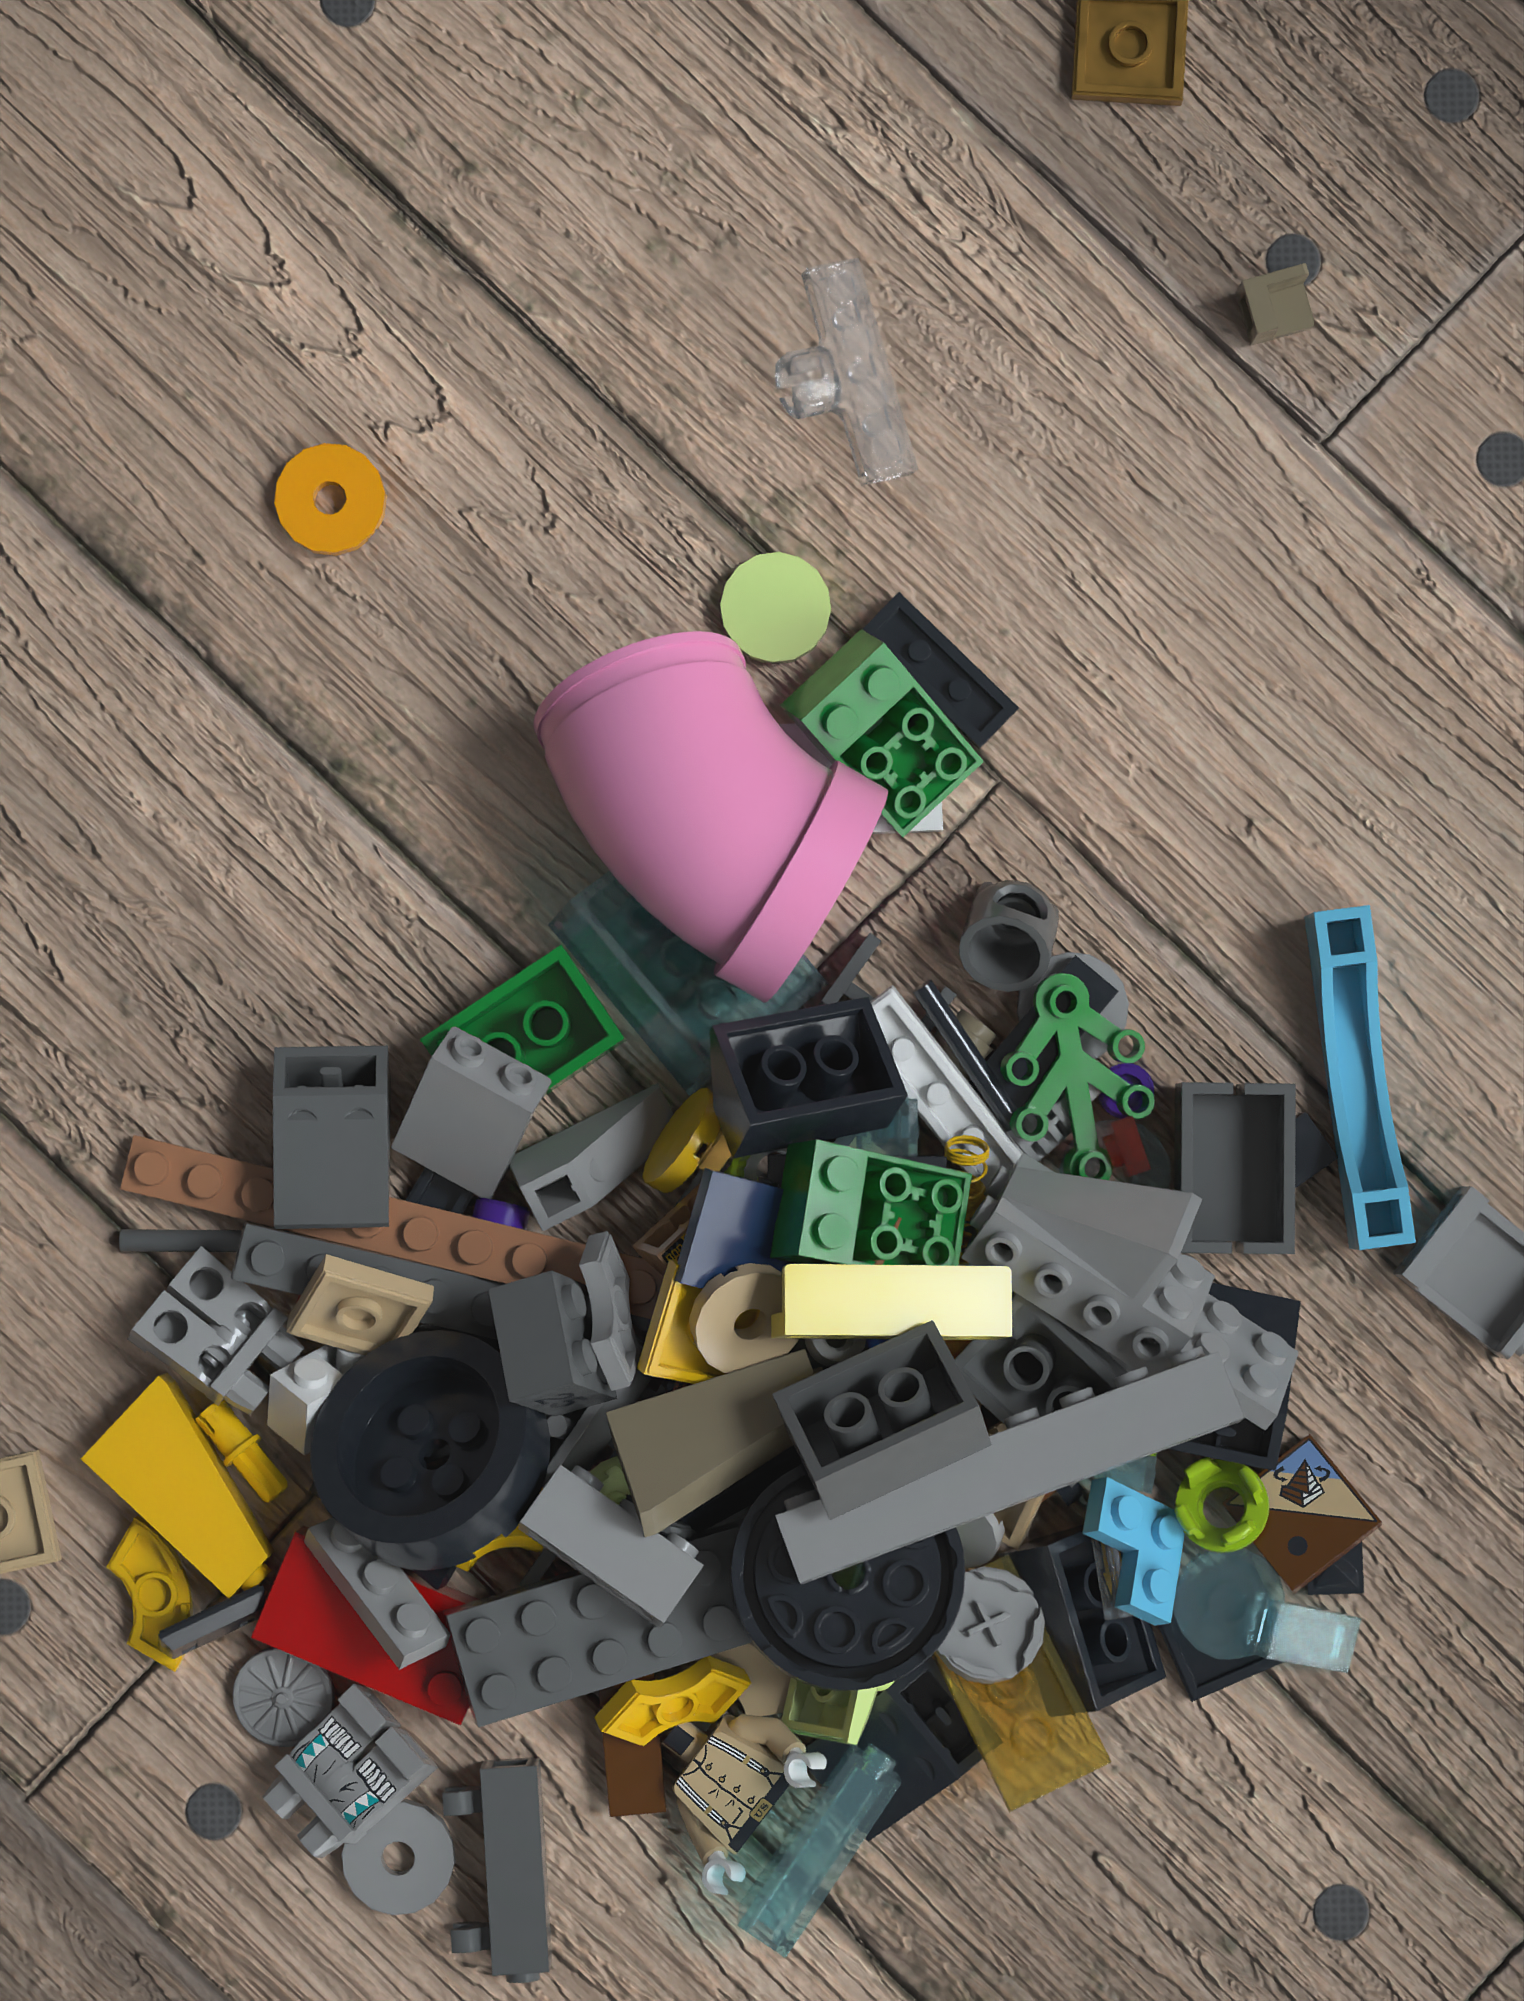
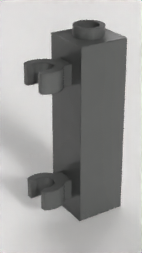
M540 1757L484 1760L480 1768L481 1786L445 1787V1792L442 1793L444 1816L483 1812L489 1922L453 1923V1929L450 1930L452 1953L491 1950L492 1976L506 1975V1981L509 1983L533 1982L540 1979V1973L549 1972L552 1964Z

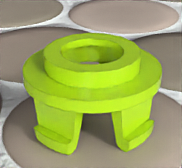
M1210 1457L1201 1458L1189 1465L1184 1470L1186 1477L1179 1486L1174 1509L1177 1520L1186 1536L1199 1547L1217 1553H1229L1243 1549L1257 1539L1263 1531L1269 1515L1268 1493L1259 1476L1244 1464L1220 1459L1212 1460ZM1230 1488L1237 1491L1242 1497L1244 1514L1241 1520L1234 1526L1218 1528L1206 1520L1203 1512L1204 1502L1213 1490Z

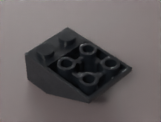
M1212 1283L1208 1294L1219 1301L1231 1304L1242 1316L1267 1332H1273L1281 1336L1289 1346L1295 1349L1301 1301ZM1292 1374L1278 1416L1266 1430L1244 1418L1238 1423L1168 1449L1276 1471L1288 1411Z
M933 1654L914 1671L895 1680L888 1689L877 1691L869 1718L857 1746L814 1738L805 1747L806 1753L819 1752L825 1756L827 1760L825 1769H811L808 1766L807 1768L869 1842L957 1781L997 1748L1002 1741L996 1729Z

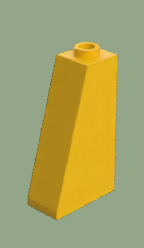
M168 1373L159 1375L85 1453L81 1460L227 1598H231L240 1589L246 1591L259 1585L272 1570L265 1562L275 1550L208 1435L195 1422L197 1417L177 1382Z

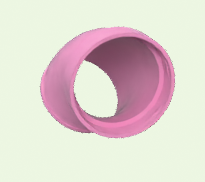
M680 632L645 639L612 651L568 676L546 696L538 707L533 721L534 730L540 745L545 749V759L568 811L587 842L617 881L658 921L683 941L716 962L714 975L766 1003L788 978L836 902L879 820L888 796V790L840 761H835L827 768L800 748L770 714L756 688L753 678L746 670L745 659L740 647L729 637L712 632Z

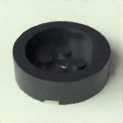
M445 1330L422 1331L396 1338L372 1350L357 1361L336 1383L324 1402L314 1427L310 1449L311 1472L316 1491L328 1512L372 1555L384 1562L402 1568L437 1570L456 1566L476 1558L475 1551L486 1546L501 1534L506 1538L516 1529L537 1499L546 1478L550 1458V1433L545 1413L509 1401L501 1354L486 1342L465 1333ZM445 1444L448 1445L451 1449L448 1461L438 1469H427L425 1457H430L434 1451L444 1448Z
M802 1463L780 1476L758 1496L739 1529L732 1555L731 1587L734 1604L741 1624L752 1643L771 1664L793 1679L807 1685L833 1691H860L898 1680L914 1671L929 1659L946 1639L955 1623L965 1586V1559L958 1530L955 1527L862 1562L865 1569V1577L856 1588L843 1589L834 1582L831 1574L801 1584L775 1515L787 1511L784 1504L785 1500L815 1490Z

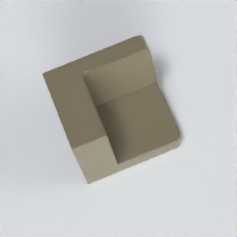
M1306 263L1242 280L1236 291V297L1251 346L1306 331L1313 327L1314 318L1304 287V282L1309 275Z

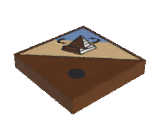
M1311 1434L1278 1458L1276 1471L1264 1469L1258 1474L1268 1493L1269 1515L1263 1531L1252 1543L1293 1594L1382 1526V1521ZM1236 1491L1222 1502V1505L1235 1522L1238 1523L1244 1514V1502Z

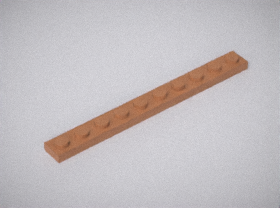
M133 1135L120 1186L121 1190L274 1227L273 1168ZM389 1197V1227L284 1229L505 1284L552 1270L586 1285L579 1266L586 1244ZM619 1253L630 1277V1314L652 1319L664 1277L643 1258Z

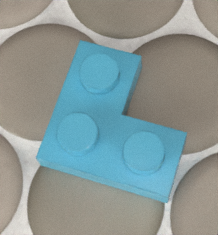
M1108 1477L1092 1480L1083 1534L1123 1552L1114 1607L1153 1625L1171 1623L1185 1536L1174 1509Z

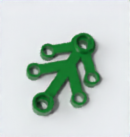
M1055 973L1044 978L1037 986L1033 997V1006L1037 1018L1016 1050L1008 1053L1001 1062V1074L1007 1082L1019 1086L1031 1084L1039 1073V1065L1036 1059L1055 1034L1058 1056L1026 1105L1018 1108L1013 1113L1010 1127L1014 1135L1020 1139L1033 1142L1043 1138L1049 1127L1047 1115L1065 1089L1074 1147L1069 1150L1064 1158V1174L1088 1177L1085 1173V1164L1090 1158L1095 1157L1099 1161L1100 1169L1091 1178L1109 1180L1113 1172V1162L1110 1154L1104 1148L1099 1147L1088 1083L1116 1102L1118 1110L1123 1115L1136 1119L1144 1118L1151 1113L1155 1103L1154 1095L1146 1086L1129 1084L1082 1050L1078 1028L1107 1045V1052L1110 1057L1122 1063L1138 1061L1145 1051V1042L1137 1031L1120 1029L1090 1008L1088 990L1079 978L1071 974ZM1066 991L1071 998V1004L1066 1011L1060 1012L1056 1007V997L1059 993ZM1124 1036H1129L1133 1042V1049L1128 1055L1122 1056L1118 1049L1119 1041ZM1023 1058L1027 1063V1072L1023 1077L1017 1079L1012 1073V1065L1017 1059ZM1134 1091H1139L1143 1098L1142 1105L1138 1110L1132 1111L1128 1106V1098ZM1032 1113L1037 1119V1126L1032 1133L1026 1134L1022 1129V1120L1026 1115Z

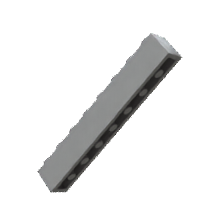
M1202 1346L1170 1357L1169 1361L1172 1368L1150 1376L1147 1367H1143L1114 1378L1117 1389L1095 1397L1092 1387L1060 1398L1059 1402L1062 1409L1040 1417L1037 1407L1004 1419L1007 1430L989 1436L991 1446L832 1520L829 1519L816 1490H811L785 1500L784 1504L787 1511L775 1516L799 1582L805 1584L1240 1422L1245 1417L1219 1351L1205 1356Z

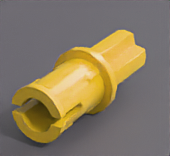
M225 1399L219 1406L215 1403L211 1404L195 1419L197 1425L211 1438L226 1458L223 1461L224 1465L228 1467L234 1464L264 1502L268 1503L274 1500L288 1487L287 1480L258 1445L262 1439L260 1435H252L247 1427L238 1419Z

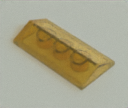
M1009 1555L983 1566L1007 1570L1020 1578ZM1045 1627L1043 1643L1032 1663L1013 1678L992 1684L967 1681L949 1670L936 1652L933 1653L932 1656L1009 1813L1053 1793L1112 1762Z

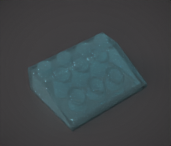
M610 871L569 900L548 924L689 1096L712 1081L709 1035L712 1025L798 1010L828 985V982L803 954L774 996L766 1003L761 1002L714 975L716 962L683 941L652 916L617 881Z

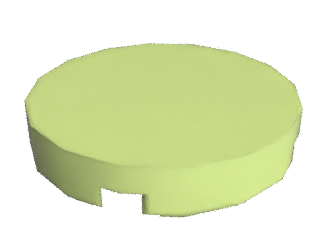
M782 552L759 554L739 565L725 583L720 603L723 628L728 637L734 640L742 653L752 660L772 664L794 662L813 651L826 634L831 614L828 587L817 569L798 556Z

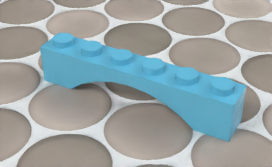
M1370 905L1313 912L1305 916L1304 920L1336 1155L1338 1156L1337 1163L1349 1249L1364 1250L1416 1243L1409 1189L1396 1139L1385 1075L1379 1018L1378 962Z

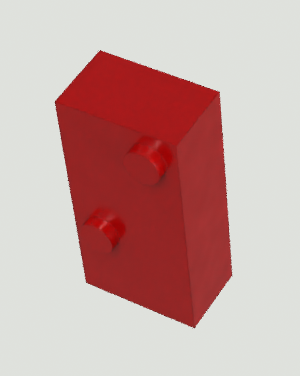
M303 1525L299 1528L292 1538L251 1638L461 1726L470 1706L450 1637L445 1648L399 1670L304 1543L309 1527ZM400 1567L446 1628L443 1610L479 1600L447 1585L436 1590L413 1571Z

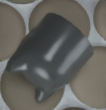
M1005 880L996 884H992V882L981 884L977 888L960 940L959 955L964 969L975 981L990 989L1000 991L1025 990L1039 982L1048 970L1059 922L1057 906L1051 904L1043 891L1028 882Z

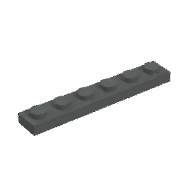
M244 1222L231 1274L233 1280L302 1295L324 1256L327 1254L434 1286L432 1303L420 1320L421 1323L498 1340L488 1289L504 1285L505 1283Z

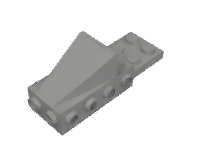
M1024 1152L1011 1170L1004 1166L998 1169L984 1191L986 1197L969 1222L975 1230L961 1258L974 1266L1009 1267L1011 1269L1012 1291L1135 1370L1147 1367L1150 1376L1163 1372L1167 1368L1171 1369L1169 1358L1187 1350L1202 1346L1205 1356L1219 1351L1244 1417L1264 1430L1269 1427L1278 1416L1299 1352L1289 1346L1281 1336L1273 1332H1267L1242 1316L1231 1304L1219 1301L1208 1294L1215 1275L1204 1269L1193 1257L1181 1254L1202 1199L1190 1192L1055 1173ZM998 1243H1005L1004 1249ZM1047 1274L1054 1275L1052 1280L1047 1276ZM1096 1306H1103L1110 1311V1313L1101 1312L1096 1308ZM1155 1340H1157V1341L1159 1342V1344H1152V1343H1153Z

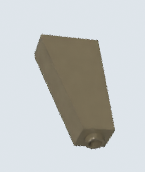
M805 1349L606 1412L611 1438L645 1538L659 1533L793 1446L772 1394L823 1371L822 1366L812 1369Z

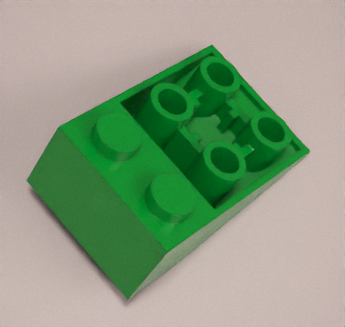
M862 629L780 704L781 708L831 764L835 761H840L888 790V796L881 816L902 838L984 762L886 644Z
M817 1139L788 1144L781 1188L784 1190L775 1223L770 1258L797 1264L874 1265L875 1261L885 1260L883 1265L958 1266L972 1174ZM898 1217H900L902 1219L897 1229L894 1227V1225Z

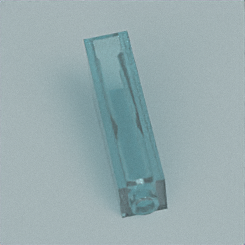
M868 1744L865 1750L858 1746L850 1745L739 1903L737 1926L783 1957H787L901 1785L900 1775L893 1771L897 1762L892 1757L872 1744Z

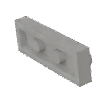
M334 1517L308 1528L304 1543L399 1670L446 1647L451 1633L400 1567L384 1562L372 1555Z

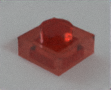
M1133 1115L1106 1123L1110 1135L1101 1137L1111 1162V1168L1121 1167L1124 1176L1128 1177L1150 1170L1151 1168Z

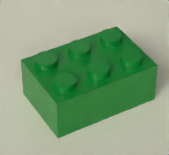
M559 945L420 1039L432 1057L450 1029L457 1027L550 1078L551 1084L545 1095L627 1041L562 945Z

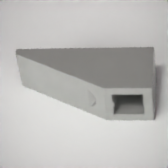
M658 1083L513 1156L510 1166L542 1231L593 1207L647 1161L652 1147L663 1128L674 1115Z

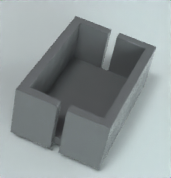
M1176 1083L1174 1190L1194 1193L1202 1199L1181 1253L1232 1254V1242L1227 1241H1235L1236 1253L1295 1254L1296 1084H1236V1095H1231L1233 1094V1083Z

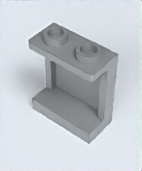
M452 1027L432 1055L391 1148L477 1196L491 1199L511 1168L510 1162L516 1154V1149L537 1106L551 1084V1079L486 1044L479 1038L457 1027Z
M1461 1186L1393 1274L1497 1357L1509 1359L1514 1353L1520 1357L1524 1354V1232L1488 1204L1490 1200L1472 1186Z

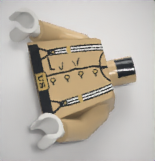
M725 1714L709 1736L688 1722L674 1726L662 1742L665 1747L687 1763L672 1789L677 1795L676 1804L689 1837L702 1863L705 1865L702 1872V1882L709 1892L728 1895V1890L723 1884V1874L725 1871L732 1881L742 1882L746 1875L745 1868L738 1862L726 1859L729 1851L733 1855L739 1852L789 1785L795 1788L816 1786L815 1781L811 1780L808 1776L807 1766L811 1769H825L827 1760L825 1756L819 1752L806 1753L805 1745L778 1718L744 1714L735 1717Z

